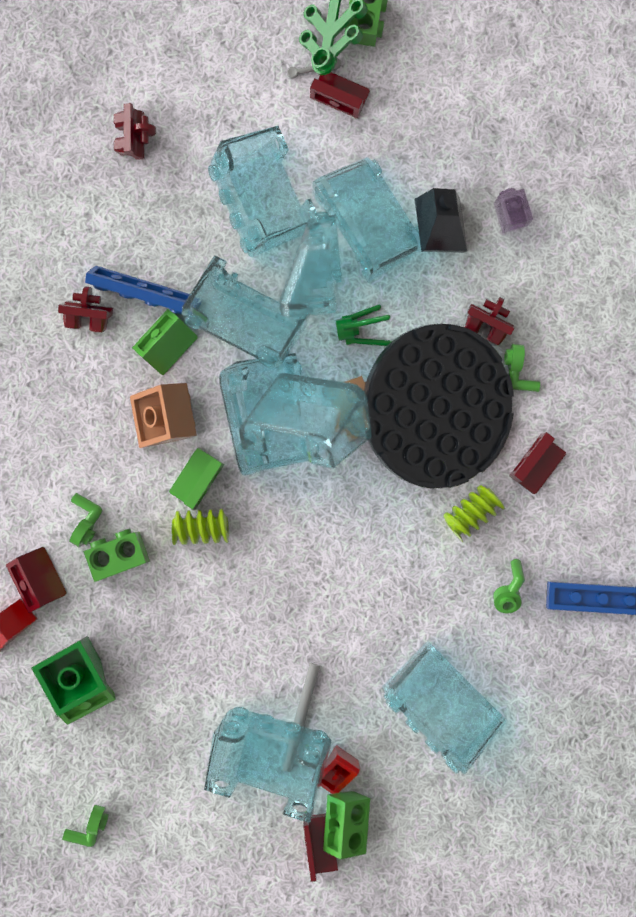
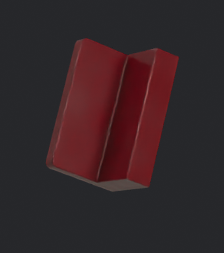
M332 72L327 75H320L318 80L314 78L310 86L311 99L357 119L370 93L369 88Z
M547 432L539 435L509 475L532 494H537L566 455L563 449L553 443L555 438Z
M45 547L21 555L6 564L28 613L67 594Z
M326 813L304 816L303 820L311 882L317 881L318 873L338 871L337 857L323 851Z

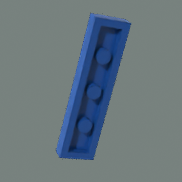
M94 266L86 273L85 283L93 285L97 290H110L119 293L123 298L140 299L149 306H163L169 308L175 314H188L196 303L197 296L103 267Z
M547 581L546 608L551 610L636 615V587Z

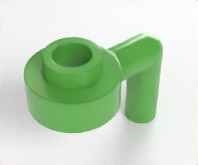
M512 344L511 348L505 351L504 365H508L513 390L539 392L540 381L519 379V374L524 364L525 347L524 345Z
M75 493L71 502L89 512L86 518L77 525L69 540L70 543L80 548L83 544L87 546L95 535L93 527L102 513V508L82 495Z
M513 559L510 563L513 580L510 585L497 588L493 594L494 606L501 613H513L521 606L522 601L519 590L525 581L522 563L519 559Z
M94 805L86 829L87 834L65 829L62 840L87 847L94 846L99 830L104 831L109 814L104 813L105 807Z

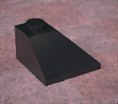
M432 188L415 198L421 252H467L461 200L456 189Z

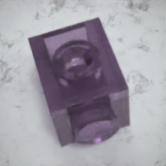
M509 188L499 193L494 202V207L502 233L527 227L533 220L524 188L516 191L515 188Z

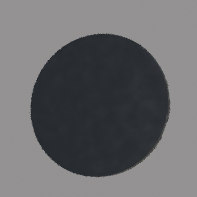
M429 324L401 334L376 359L368 375L363 393L362 416L364 429L369 444L377 458L398 478L430 489L451 488L469 482V479L480 472H484L500 454L512 426L514 413H512V397H514L510 375H507L502 363L503 359L486 339L462 326L454 324Z

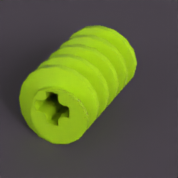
M479 485L477 487L479 495L470 492L468 494L470 502L466 499L460 500L462 509L456 505L452 507L454 516L447 512L443 514L446 524L460 541L463 542L462 533L468 537L472 536L470 527L476 530L480 529L478 520L486 524L488 523L487 513L496 517L497 514L494 507L497 506L502 510L506 509L491 489Z
M212 509L208 511L207 517H204L201 510H198L196 518H193L190 510L187 511L185 518H182L180 512L176 511L175 517L172 520L173 545H176L178 538L182 545H186L189 537L193 544H198L200 536L204 544L209 543L211 536L214 543H219L222 535L225 542H229V522L223 509L219 510L217 517L214 516Z

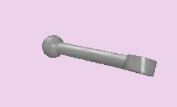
M338 58L334 69H338L341 66V61ZM312 66L300 69L290 67L287 70V75L289 78L294 79L299 74L313 72L314 70Z

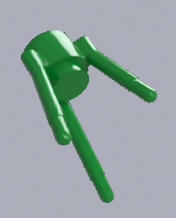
M381 305L342 316V319L336 320L339 341L346 340V345L388 346L392 341L355 338V336L360 335L358 327L387 321L391 317L390 315H384L357 321L360 317L380 310Z

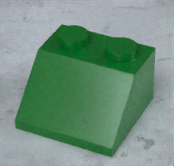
M88 636L31 667L57 717L108 689L101 659Z

